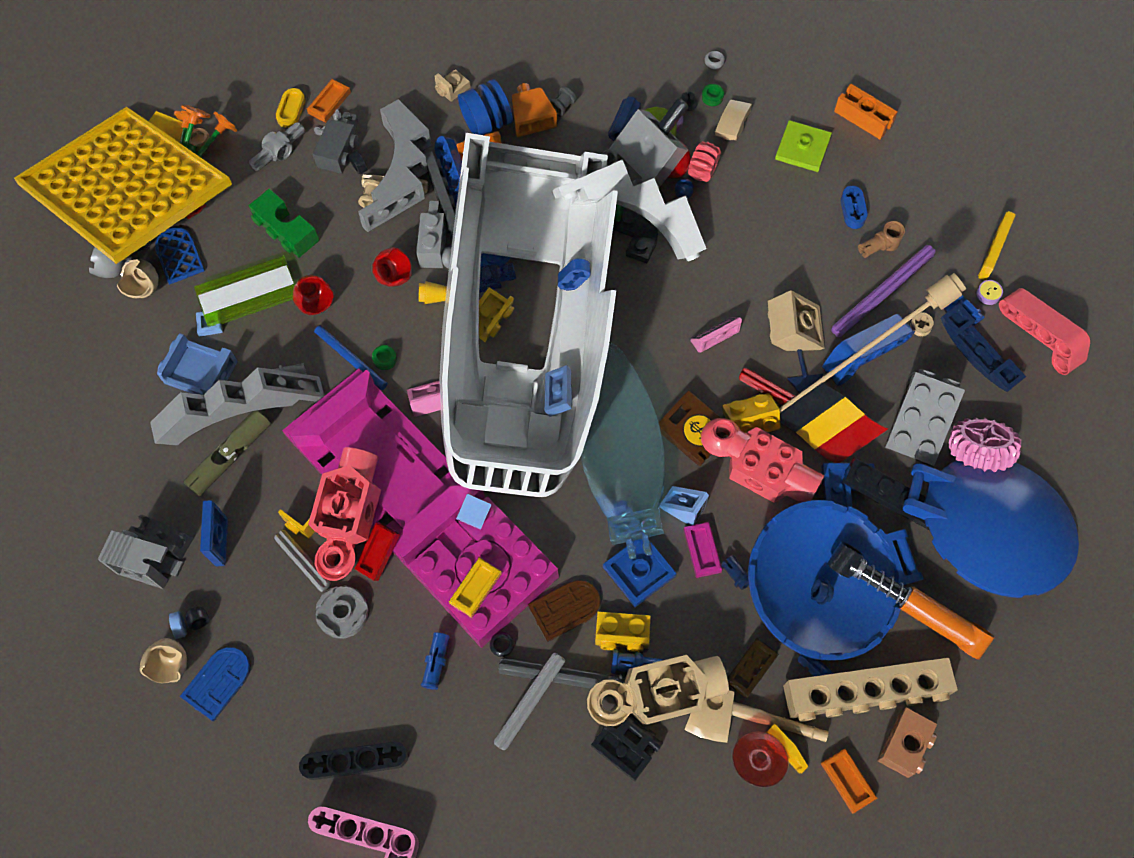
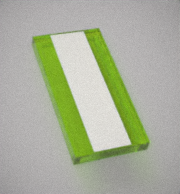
M282 256L196 285L194 289L207 326L210 327L293 300L295 283L286 259Z

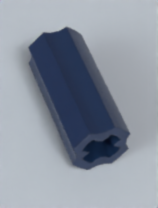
M628 96L626 99H623L608 132L609 138L613 141L616 140L638 109L641 110V103L636 98Z

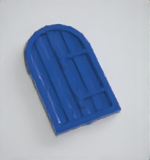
M236 648L218 650L211 656L180 697L192 705L195 710L200 711L214 722L246 681L250 672L248 657Z

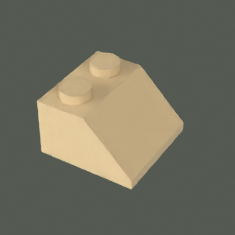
M792 290L768 300L770 339L773 345L785 351L825 349L819 305Z

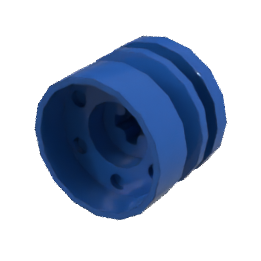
M495 79L488 81L486 85L484 83L479 85V95L473 88L458 95L461 113L472 134L485 135L491 133V122L497 129L502 128L503 124L509 125L513 122L509 101Z

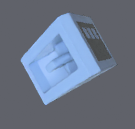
M672 486L659 506L664 511L691 526L695 525L706 508L709 495L703 491Z

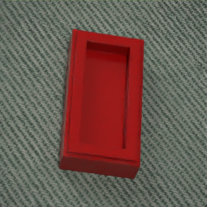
M376 522L354 569L373 581H379L400 534L386 525Z

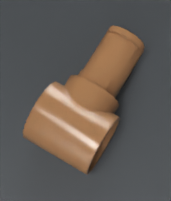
M897 221L886 223L883 230L876 233L875 237L858 245L860 254L863 253L862 256L867 258L879 250H896L904 236L905 228Z

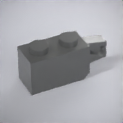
M344 112L339 121L331 120L327 122L312 154L317 168L342 174L345 166L349 165V154L352 153L353 148L357 147L359 137L356 134L358 124L356 114Z

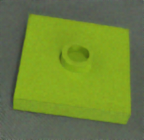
M789 120L775 160L818 172L832 132Z

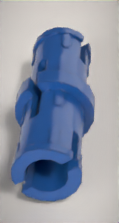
M433 633L430 652L425 657L427 665L421 686L424 688L438 690L441 670L447 661L444 659L450 636L447 634Z

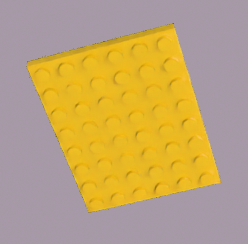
M128 107L123 108L14 177L21 188L115 264L126 259L130 254L145 246L149 241L232 185L227 175Z

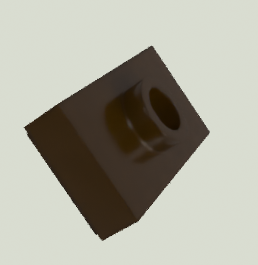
M756 638L727 677L728 685L747 699L779 654Z

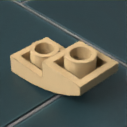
M730 100L720 118L715 136L722 137L725 140H737L743 131L744 121L751 112L752 104Z

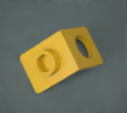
M281 509L278 511L279 515L286 522L284 524L285 527L292 533L297 534L300 532L308 539L315 533L308 525L310 518L302 526Z

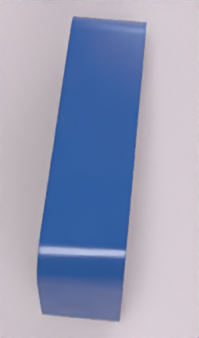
M895 314L842 341L831 352L822 368L826 373H829L903 318L899 314ZM908 323L904 324L833 375L831 379L837 386L844 384L855 374L860 366L904 344L913 336L915 331Z

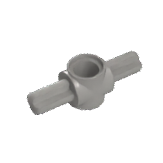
M297 122L283 133L280 131L277 133L274 131L269 132L262 140L263 150L249 160L250 166L256 171L260 170L270 160H286L292 152L291 143L305 132L304 127Z

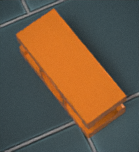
M853 84L847 87L846 94L842 93L838 97L834 110L835 113L879 140L885 135L886 129H890L893 126L898 111Z

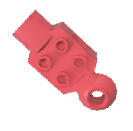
M716 418L709 421L702 429L701 443L710 454L718 457H731L729 462V479L773 503L786 496L799 503L811 501L825 476L803 464L801 450L758 427L744 433L732 420ZM723 432L727 434L728 437L720 438L719 436H717L716 433Z
M345 447L342 451L338 469L322 474L308 525L320 536L327 539L319 547L315 555V567L320 576L329 581H338L345 578L352 571L356 558L354 552L355 545L368 540L381 489L372 482L379 458L373 453ZM340 555V562L335 566V559Z

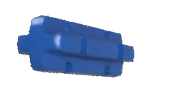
M802 654L797 659L804 668L806 666L809 668L808 671L813 676L834 674L819 659L816 660ZM844 688L838 689V695L844 690Z

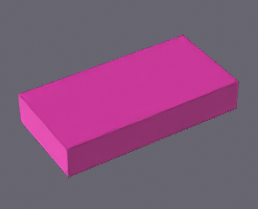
M709 522L684 527L683 530L696 578L722 573L721 563Z

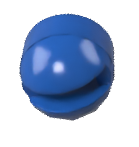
M686 178L680 179L675 186L676 196L679 198L686 196V198L691 197L694 188L693 183Z

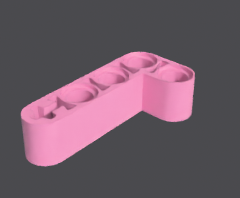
M327 807L315 808L308 817L310 829L320 835L386 853L384 858H416L419 841L417 836L407 829ZM326 817L336 822L335 827L326 824L321 825L318 821L320 818ZM355 821L357 825L356 832L352 836L347 837L344 828L348 822ZM381 828L384 832V838L380 843L373 844L371 834L375 829ZM403 836H409L411 846L407 851L401 852L398 849V841Z

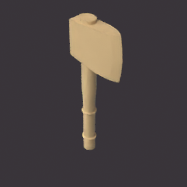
M730 690L728 694L705 699L702 710L690 714L684 729L704 739L727 743L731 716H736L770 726L776 724L781 730L784 729L824 742L827 741L829 731L816 728L815 726H809L786 719L785 717L770 714L761 709L734 702V692Z

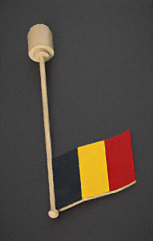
M955 273L950 276L946 275L926 289L928 295L925 296L927 300L925 304L780 407V423L795 431L820 455L834 463H841L887 431L888 428L871 420L849 399L823 382L929 306L933 309L939 307L943 310L961 297L966 287Z

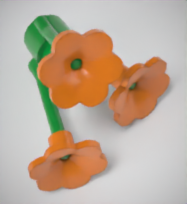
M189 105L181 106L186 111H174L176 118L182 120L181 128L183 130L180 144L199 157L203 155L216 137L226 129H230L235 133L238 131L223 115L215 111L213 114L219 123L214 128V133L201 149L196 152L197 147L189 144L194 125L202 124L203 120L200 118H210V114Z

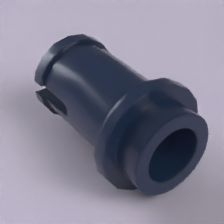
M732 555L726 559L728 563L724 561L721 566L735 581L734 586L743 590L749 586L748 573L737 561L736 557Z

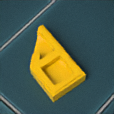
M774 724L765 733V738L798 773L802 774L808 768L807 763L796 745Z

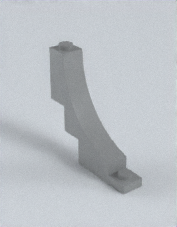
M399 99L380 109L383 126L393 138L395 150L389 170L379 185L371 192L373 203L358 211L362 227L367 232L425 199L422 182L418 177L428 172L426 157L421 151L431 146L429 129Z
M257 367L241 383L218 380L204 395L180 392L150 422L155 444L179 445L197 431L226 418L261 409L293 406L298 400L318 402L324 397V392L319 376Z

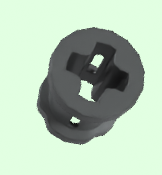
M563 86L560 88L559 94L554 99L549 100L556 110L557 116L560 117L565 113V109L575 102L576 96L568 87Z

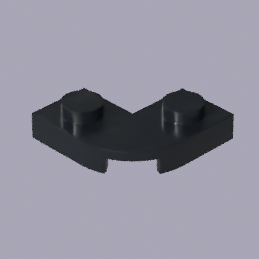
M624 208L620 222L615 221L613 230L633 237L626 250V256L647 264L658 241V229L639 213Z

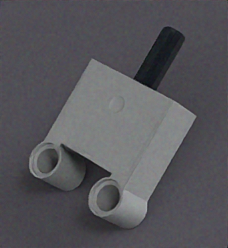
M678 98L660 122L650 112L638 109L611 147L602 153V155H608L607 166L613 164L614 157L616 158L615 163L623 160L626 168L629 164L642 177V179L634 180L632 182L633 186L655 178L657 186L660 188L688 151L670 132L687 110V103Z

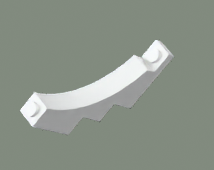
M623 160L552 190L556 199L563 196L564 200H567L579 194L582 202L600 201L613 190L618 191L616 204L639 213L658 228L671 245L677 259L686 258L687 261H691L700 257L699 252L706 249L686 196L664 203L655 178L633 186Z

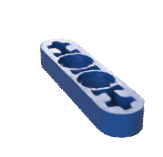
M440 136L435 142L434 150L437 159L440 160L442 173L446 177L449 193L453 196L456 208L459 183L457 186V181L459 178L460 182L462 160L455 141L452 138Z

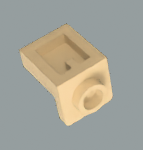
M456 69L444 78L439 73L434 76L436 91L440 96H445L451 102L459 94L470 88V81Z

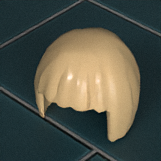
M131 259L122 267L121 279L118 281L117 287L123 295L135 299L146 298L156 291L159 281L158 274L148 261Z
M169 638L160 639L149 646L144 652L140 662V672L143 676L157 683L178 682L186 670L187 655L179 642Z

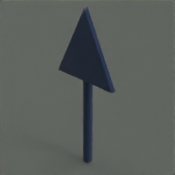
M798 349L797 353L803 376L787 379L800 394L822 378L823 374L807 375L802 350Z

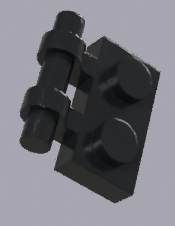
M630 714L618 729H615L613 726H605L593 741L591 747L635 782L652 760V757L644 752L646 747L649 746L658 752L663 743L655 737L656 734L649 729L647 731ZM628 730L641 739L637 745L624 736Z

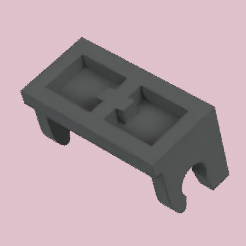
M143 514L138 516L139 520H141L140 526L138 528L131 526L128 530L138 535V539L167 547L166 554L179 560L183 558L194 539L189 534L151 517L148 518Z

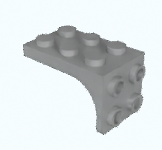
M919 369L918 373L912 372L907 393L885 448L934 466L965 390L959 388L961 383L948 378H943L942 381L934 379L936 374Z

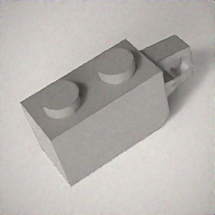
M430 201L428 213L420 214L416 252L420 268H443L444 266L442 263V252L445 249L447 227L445 215L440 213L439 201Z

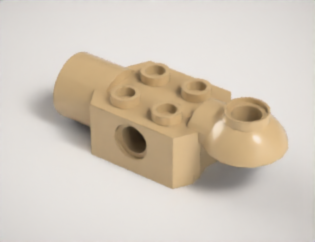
M682 655L630 668L625 683L616 680H603L595 684L587 698V709L591 717L597 723L604 726H616L624 722L631 713L642 724H651L701 711L705 699L728 694L727 675L719 656L693 662L688 655ZM608 694L612 695L616 700V705L611 711L605 710L602 706V700Z

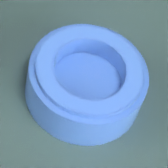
M180 611L170 613L169 622L174 638L185 637L187 629L182 613Z

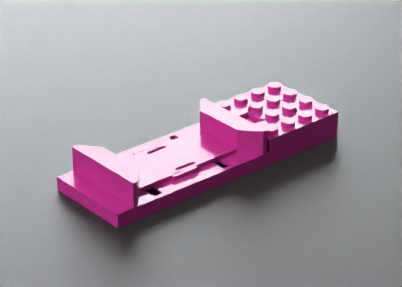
M357 369L282 430L285 436L321 475L338 469L342 451L345 447L364 450L379 457L372 482L381 489L371 529L373 530L375 523L387 513L393 518L386 526L398 532L400 536L392 552L481 648L559 578L558 568L488 496L485 498L483 490L469 489L461 486L453 479L450 472L441 479L434 474L442 466L449 471L446 457L374 384L371 374L367 369L364 372ZM386 406L391 412L381 419L376 413ZM331 452L335 458L322 467L318 461ZM467 494L491 504L481 529L456 519ZM480 557L502 571V575L471 618L449 604V600Z

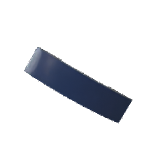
M960 303L940 318L947 333L961 353L993 384L1008 392L1026 377L1010 358L1005 361L972 325L976 322L975 319Z

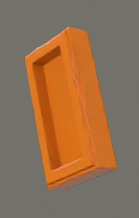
M331 79L307 108L308 114L326 123L335 110L351 93L350 87Z
M846 748L821 763L852 814L878 799Z

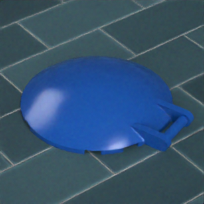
M955 461L941 471L924 464L913 465L911 472L913 479L908 499L903 504V511L925 520L926 527H929L933 536L932 543L943 560L947 558L958 570L956 573L962 578L987 592L1006 597L1022 598L1024 595L1036 594L1038 596L1047 593L1068 577L1078 556L1079 539L1077 527L1062 497L1038 474L1018 463H1014L1012 467L1006 468L1005 471L997 469L996 472L990 469L984 472L981 468L974 469L970 465L964 466L963 461ZM923 481L928 483L924 503L918 501Z
M826 500L801 502L774 516L758 535L751 551L748 567L751 597L756 611L769 631L790 649L810 658L829 661L853 658L873 649L882 641L888 631L893 628L901 610L899 609V602L896 603V600L890 596L886 598V594L880 590L877 592V588L874 586H867L866 581L861 578L858 580L854 576L846 578L827 565V562L841 541L858 549L864 554L863 559L867 560L868 565H875L876 570L884 571V574L888 577H894V581L897 583L902 582L903 585H908L924 580L922 572H918L906 539L909 537L906 529L885 534L882 529H878L868 520V516L851 506L846 507L836 504L834 501ZM894 541L897 542L908 576L904 574L893 543ZM827 579L834 588V595L830 602L819 605L817 601L811 599L812 586L816 580L824 581Z

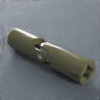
M252 411L230 433L227 441L220 444L206 457L183 483L200 497L237 459L238 453L247 449L271 423L259 411ZM220 453L227 462L221 465L215 464L216 455Z

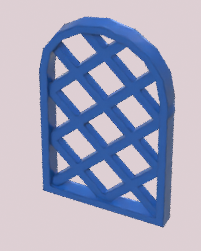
M174 227L167 229L157 237L155 243L156 253L169 285L205 271L194 240L188 231L183 228ZM176 232H182V237H175ZM186 235L189 237L190 241L184 240ZM164 237L169 238L166 244L160 243ZM172 239L179 241L176 247L169 246ZM182 242L189 244L186 251L179 249ZM159 246L163 247L161 252L159 251ZM191 247H193L195 254L189 252ZM167 248L174 250L170 257L164 255ZM177 252L183 253L180 260L174 258ZM187 255L194 257L191 263L184 261ZM162 258L168 259L165 265ZM196 260H198L200 266L194 265ZM171 261L178 263L175 269L169 268ZM182 264L188 266L185 273L178 271ZM167 271L173 272L170 278Z

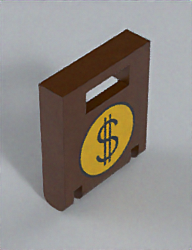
M688 390L657 423L655 429L694 463L702 466L705 460L699 455V452L705 459L712 455L701 443L702 429L709 421L721 417ZM682 407L687 414L675 425L670 419ZM723 432L716 433L720 438H727Z

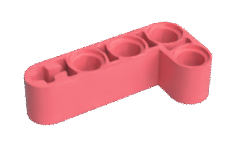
M1023 288L1017 289L999 302L1000 311L1005 317L1053 350L1052 365L1058 373L1067 375L1086 362L1090 347V337L1075 323Z

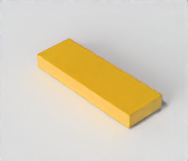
M1008 211L1001 220L978 274L979 279L986 281L994 269L1015 218V213Z

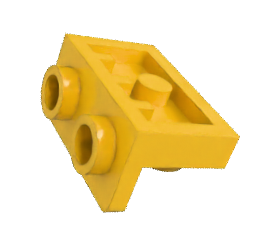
M598 611L595 645H599L603 650H614L616 647H624L629 652H643V649L649 648L651 616Z

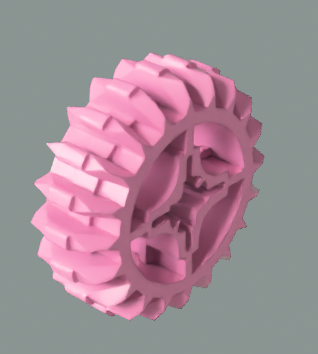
M974 417L973 420L965 418L964 421H958L957 425L953 426V430H951L948 442L951 455L956 456L957 461H963L964 466L970 465L974 469L981 468L984 472L987 469L996 472L997 469L1005 471L1006 468H1010L1016 463L1021 452V439H1019L1018 433L1013 432V428L1005 427V423L987 420L985 417L984 419Z

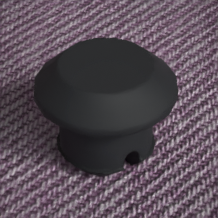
M684 92L682 97L679 98L687 103L688 108L686 111H692L697 107L698 101L693 92Z

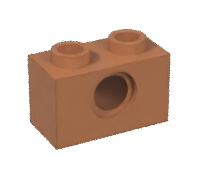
M908 708L903 709L899 712L877 761L907 778L915 775V773L920 774L926 763V759L923 758L926 748L931 749L937 738V734L934 733L937 724ZM905 737L914 741V751H910L905 747Z

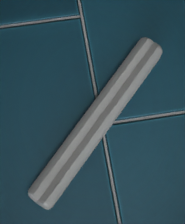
M553 653L495 738L494 744L498 748L506 750L565 663V659L562 656Z

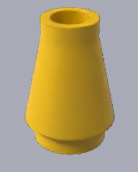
M428 281L419 283V302H424L425 305L445 301L447 286Z

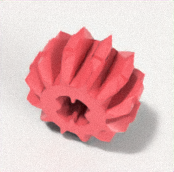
M700 142L695 152H693L688 174L695 180L708 182L712 178L720 159L721 150L719 147L709 142Z

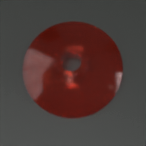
M759 731L747 733L737 741L733 749V764L737 773L742 779L754 786H773L784 778L788 770L789 758L783 744L771 734ZM758 752L766 754L767 759H761L758 756Z

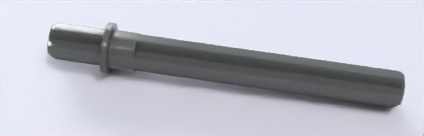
M501 658L499 673L536 679L545 664ZM561 667L552 682L592 689L595 684L603 680H616L625 683L626 677H622L623 674L614 676Z

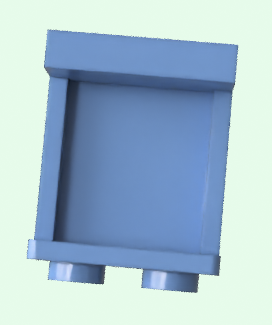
M179 333L176 340H173L170 344L169 352L165 359L160 362L157 375L164 384L192 394L204 395L218 380L227 381L238 361L231 350L222 347L221 351H217L191 342L185 335Z

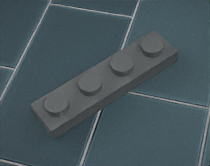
M432 151L423 154L426 157L427 173L437 201H439L440 210L445 215L446 227L450 238L453 239L455 222L453 211L455 208L452 195L447 194L449 187L446 177H441L440 175L442 172L440 160H435Z

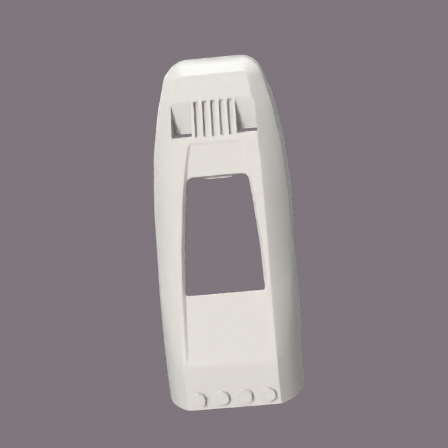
M466 133L442 325L439 381L441 423L446 462L453 479L463 487L546 497L554 494L562 487L583 452L599 400L616 297L615 290L605 292L604 290L618 191L613 190L600 201L582 202L579 194L567 200H564L563 196L556 199L552 191L555 188L606 167L608 155L584 152L581 156L489 142L490 136ZM482 253L555 263L560 266L559 272L574 259H585L590 262V277L575 290L566 291L557 286L553 322L543 369H528V365L497 361V364H489L480 360L479 283ZM568 365L571 369L572 409L551 417L544 415L547 414L544 411L545 373Z

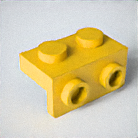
M489 287L479 300V338L484 342L490 336L493 338L496 336L501 328V325H499L500 321L503 318L507 320L513 312L514 307L512 304L514 298L512 296L506 299Z
M769 393L759 394L755 397L722 405L725 418L736 423L744 433L756 427L765 432L781 428L780 409Z

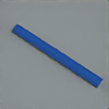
M321 325L315 328L314 333L352 366L360 369L362 372L367 369L371 374L374 384L380 390H384L387 387L388 383L326 329Z

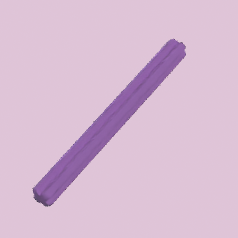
M931 245L923 247L832 326V333L836 337H842L932 259L936 250Z

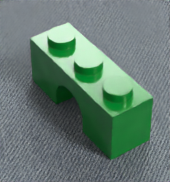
M271 189L266 190L248 205L252 212L250 217L259 227L261 225L264 226L267 234L273 240L278 239L281 242V246L289 254L293 252L300 258L320 241L315 228L300 215L290 222H282L289 215L285 202Z

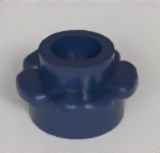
M827 579L824 581L816 580L812 586L811 599L817 601L819 605H824L832 600L834 588L831 586L830 581Z

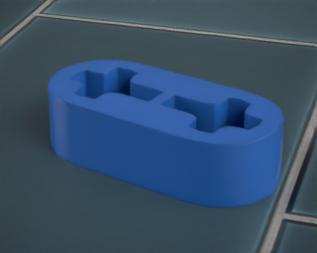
M848 186L844 189L841 196L844 221L848 227L858 229L864 226L867 219L864 194L859 187ZM849 195H852V197L855 198L854 203H852V198L848 197ZM854 211L856 212L857 218H860L859 220H856L855 216H852Z
M585 259L570 261L558 273V287L566 291L575 290L590 277V262Z

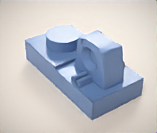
M568 365L545 373L544 411L549 417L572 409L571 369Z

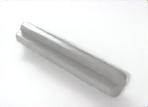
M281 530L275 535L274 539L317 589L321 592L325 591L331 585V582L320 576L316 570L315 563L286 530Z

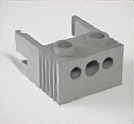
M111 530L98 557L101 563L116 574L164 589L168 581L162 573L177 577L183 565L182 561L165 556L168 550L167 547L138 539V535L127 530H123L122 533Z

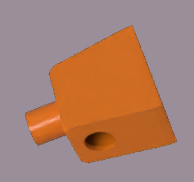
M520 84L517 87L518 93L511 96L516 136L521 137L557 127L556 110L543 89H530L529 84Z

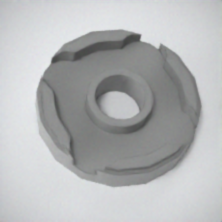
M351 586L330 588L322 594L315 609L317 624L323 632L333 638L341 639L354 636L362 630L367 622L369 613L366 599L359 590ZM342 605L349 608L348 614L343 618H337L335 616L336 609Z

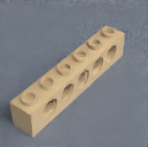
M949 658L788 680L783 685L790 718L799 717V721L816 719L815 715L826 714L827 718L843 715L842 711L853 710V714L870 711L869 707L879 706L880 710L892 709L897 707L896 703L906 702L907 706L922 704L923 699L932 698L933 702H942L949 700V695L958 691ZM919 677L927 681L928 689L920 686ZM892 681H896L901 685L902 693H898L893 689ZM865 685H870L874 688L875 697L869 696L866 693ZM839 688H844L848 692L849 701L839 697ZM812 692L821 695L823 700L821 705L813 702L811 699Z

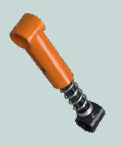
M840 542L827 562L831 569L846 578L854 576L858 580L861 578L866 581L867 586L872 585L877 588V592L880 590L885 593L886 598L890 596L896 600V603L899 602V609L949 639L968 655L980 660L995 638L991 632L975 622L968 621L914 586L905 588L902 582L897 583L894 581V577H888L884 574V571L876 570L875 565H868L867 560L863 559L864 554L846 542Z

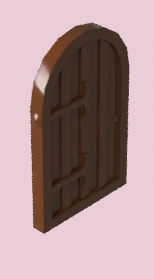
M577 580L565 584L528 604V607L546 641L549 642L593 618L600 608V596L592 584Z

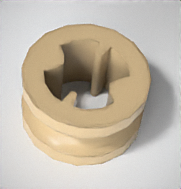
M922 312L912 318L910 327L915 331L914 334L922 337L927 336L934 325L933 318L929 314ZM920 321L925 322L924 328L918 327Z

